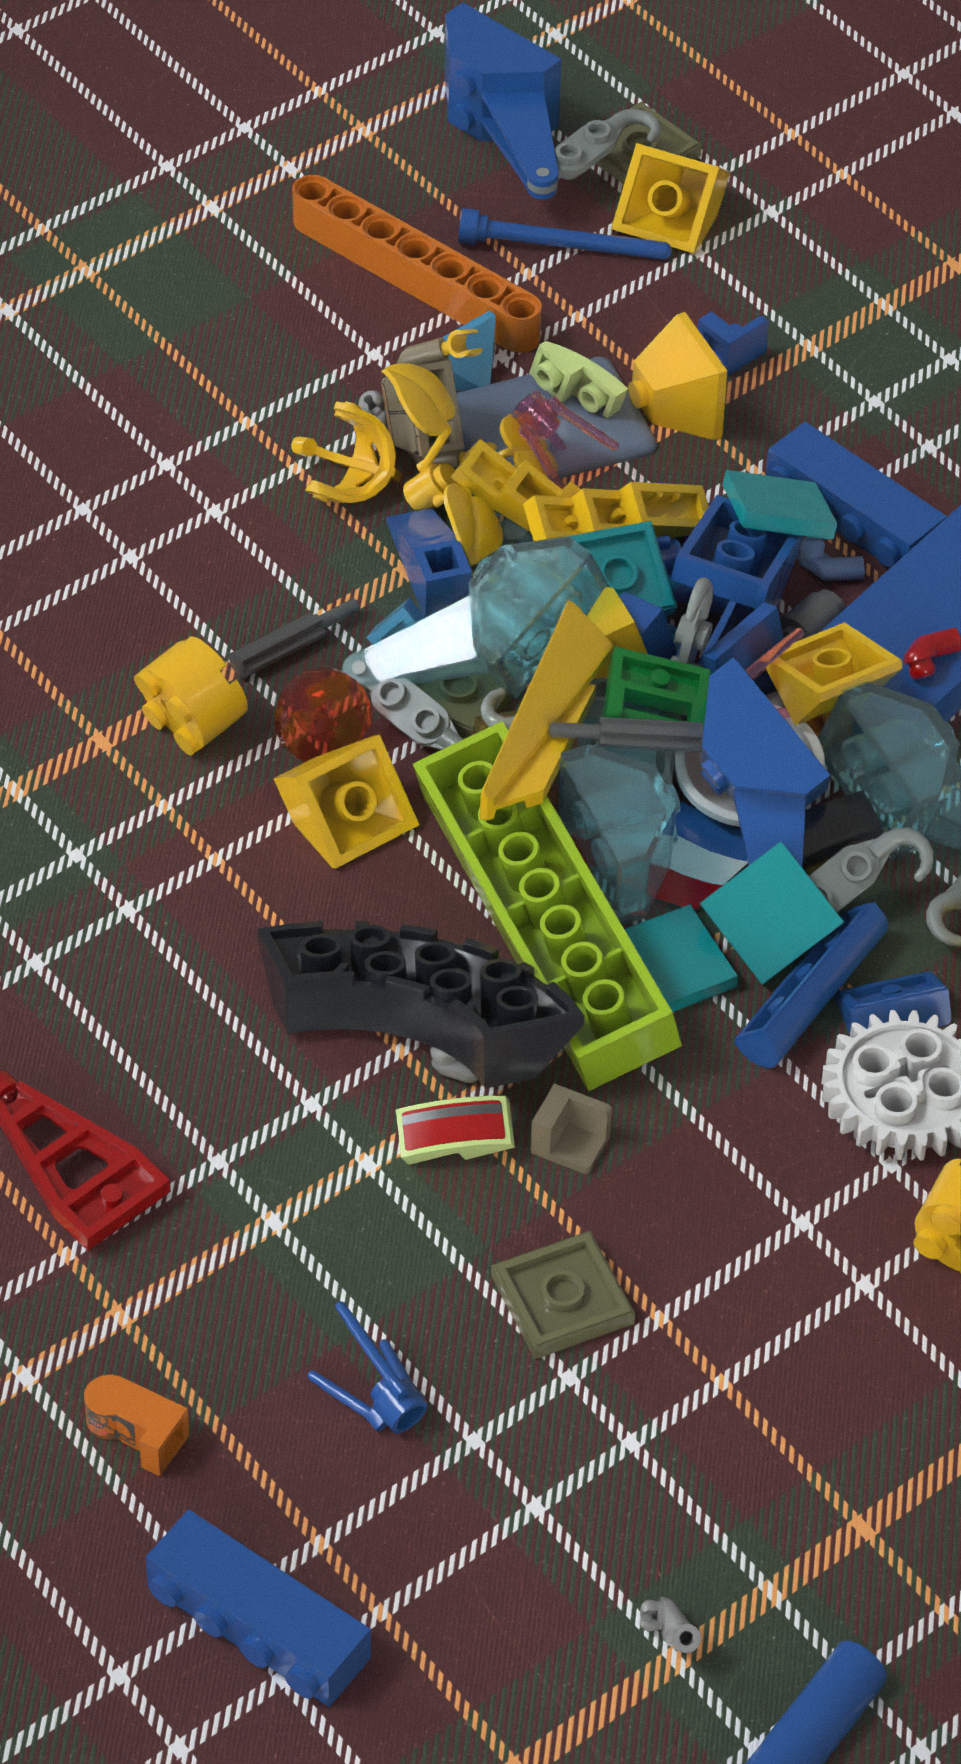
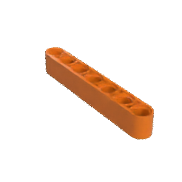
M306 175L294 182L292 188L293 224L301 233L463 325L491 311L496 315L495 343L507 350L525 353L532 351L539 345L542 304L534 294L325 177Z

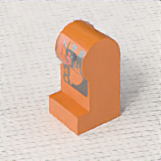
M116 1375L97 1377L87 1385L84 1391L86 1424L90 1432L97 1438L104 1440L118 1439L122 1443L140 1451L141 1467L161 1476L189 1437L188 1408Z

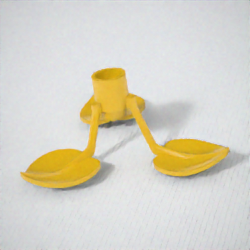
M410 363L390 365L381 372L392 382L397 396L411 421L423 433L430 436H438L425 459L416 465L420 473L404 484V496L408 504L415 511L428 508L435 509L443 504L445 505L456 540L460 541L468 563L472 567L501 547L503 531L494 510L488 502L479 496H472L469 488L462 487L450 478L455 472L451 465L447 463L432 464L451 433V427L447 421L455 416L454 403L443 383L429 370ZM511 413L504 417L500 423V434L508 448L497 453L504 458L513 457L516 468L526 460L550 480L554 478L558 471V464L553 454L548 451V444L537 426L519 413Z

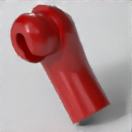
M954 627L916 638L903 657L904 665L909 667L910 677L917 680L934 675L936 668L932 658L961 651L959 631Z

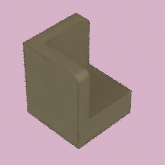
M554 1083L532 1120L531 1153L580 1173L589 1174L610 1138L612 1107L607 1103Z

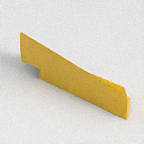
M568 600L482 788L480 819L486 821L494 819L497 809L523 802L526 808L544 802L575 738L551 737L549 735V725L552 722L583 723L595 700L596 685L590 684V682L610 658L613 652V643L572 601Z

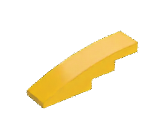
M481 439L472 446L450 477L462 487L469 488L473 495L486 500L492 509L530 533L531 530L523 503L534 495L572 497L581 490L572 481L561 489L526 460L516 468Z
M629 482L620 490L582 488L572 497L534 495L523 503L535 547H557L561 537L652 521L656 537L667 535L670 538L689 536L709 507L703 485Z

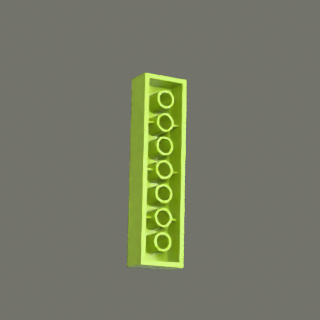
M501 721L413 763V767L426 803L514 960L518 964L526 962L533 966L534 977L546 985L555 982L573 999L585 1015V1025L564 1046V1049L587 1090L590 1091L681 1047L682 1044L672 1010L576 848L573 839L549 798L546 796L542 804L526 808L523 802L497 809L494 819L488 821L480 819L482 788L508 733L504 722Z

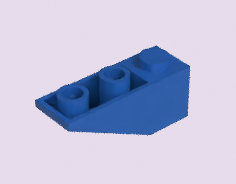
M432 508L386 517V523L422 614L428 621L472 612V570L460 541L456 540L455 534Z

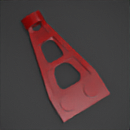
M0 1071V1126L52 1216L87 1251L171 1192L170 1179L135 1146L24 1082H18L8 1071ZM42 1117H45L66 1133L43 1150H39L25 1134L24 1130ZM77 1149L87 1150L107 1163L108 1167L77 1189H71L66 1186L56 1169L57 1163Z

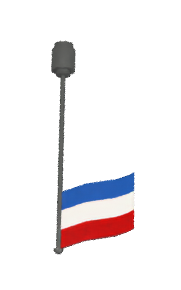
M827 589L812 592L780 619L785 646L819 633L846 608L842 599ZM625 786L616 787L567 830L590 872L601 875L655 903L674 909L691 905L695 913L702 909L700 903L749 866L740 829L712 819L700 810L679 800L644 789Z

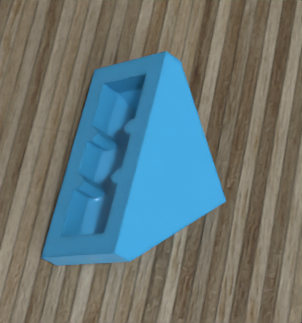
M491 311L456 329L478 330V333L467 336L466 347L468 350L483 349L481 354L475 357L456 358L451 354L449 355L448 360H451L456 391H466L491 384L496 315ZM450 333L447 334V335H445V336L442 337V338H444V340L447 341L448 336L450 335Z

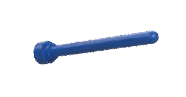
M462 208L458 234V243L476 245L477 241L485 242L486 238L661 260L668 259L672 254V247L667 242L488 220L489 215H481L480 210Z

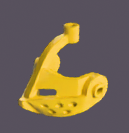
M346 401L345 403L336 402L333 408L335 410V417L348 422L354 427L356 442L352 458L317 446L313 438L298 436L292 441L291 448L295 454L309 457L314 455L349 467L341 483L335 487L314 480L307 484L305 491L313 495L312 497L326 503H329V501L336 503L365 501L380 492L391 480L400 482L402 474L395 469L396 454L394 442L388 429L376 416L362 410L361 406ZM373 444L376 445V448L380 455L379 464L375 455Z

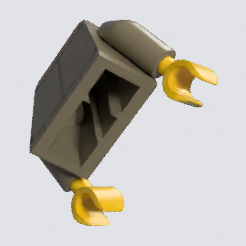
M476 329L454 330L448 336L447 341L441 337L406 347L396 364L410 363L429 370L438 377L450 394L455 406V416L447 421L451 427V433L432 464L447 463L455 470L469 450L467 452L463 450L465 447L452 363L448 358L450 354L456 358L475 357L481 354L482 348L468 350L466 347L467 336L478 333ZM388 377L382 379L381 386L388 431L394 446L406 450L414 462L418 464L425 459L438 436H430L423 433L414 425L405 412L392 382ZM485 442L492 449H498L496 444L492 442Z

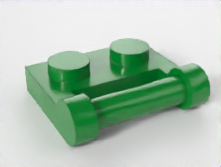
M614 647L609 659L605 703L601 717L682 721L623 707V701L686 715L687 722H702L704 728L711 669Z

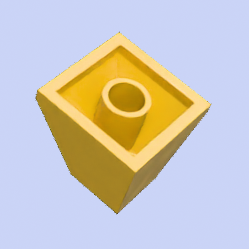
M636 143L611 229L646 240L667 242L673 248L696 254L718 215L730 172L715 165Z
M686 312L677 314L633 361L632 382L628 385L631 401L637 409L641 408L647 418L654 425L711 440L722 438L727 369Z
M374 735L317 756L273 778L293 824L332 868H338L419 826L380 735Z

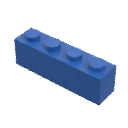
M806 421L768 449L766 475L816 482L837 522L836 531L847 541L855 543L877 558L884 566L891 568L947 518L945 514Z
M189 1509L145 1557L148 1587L158 1601L168 1607L178 1606L193 1616L198 1626L207 1634L213 1637L223 1636L238 1646L244 1657L252 1664L260 1668L268 1666L283 1676L287 1684L304 1698L310 1699L314 1697L330 1707L371 1659V1629Z

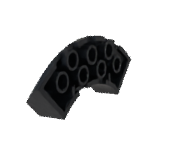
M355 920V929H324L323 921L291 923L257 929V938L273 1006L287 1034L317 1030L351 1029L389 1033L410 1038L437 1048L458 1060L478 1078L486 1089L536 1078L585 1025V1015L573 999L555 982L546 985L534 977L533 966L526 962L518 964L512 960L500 959L499 949L467 938L463 945L438 939V930L402 924L400 932L388 931L382 926L369 925V921Z

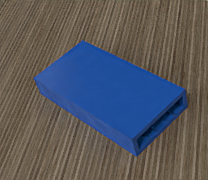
M961 505L820 631L822 632L845 622L902 660V669L877 692L847 704L853 728L873 740L880 748L889 750L905 761L961 709V651L932 658L936 668L934 675L917 680L910 677L909 667L904 665L903 661L904 654L916 638L922 635L956 627L961 636Z

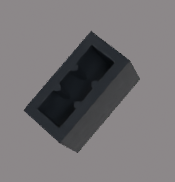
M863 790L805 809L802 869L808 876L845 847L876 839L883 834L876 812Z

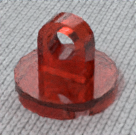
M326 666L308 669L291 679L279 695L274 712L275 732L283 748L298 760L307 762L317 756L360 741L365 731H369L372 721L371 702L364 687L346 672Z

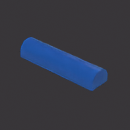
M875 902L842 910L839 916L844 921V924L804 955L737 1035L734 1044L748 1060L764 1068L777 1066L888 931L887 918Z
M841 1641L745 1764H824L885 1685L886 1671L879 1659L858 1643Z

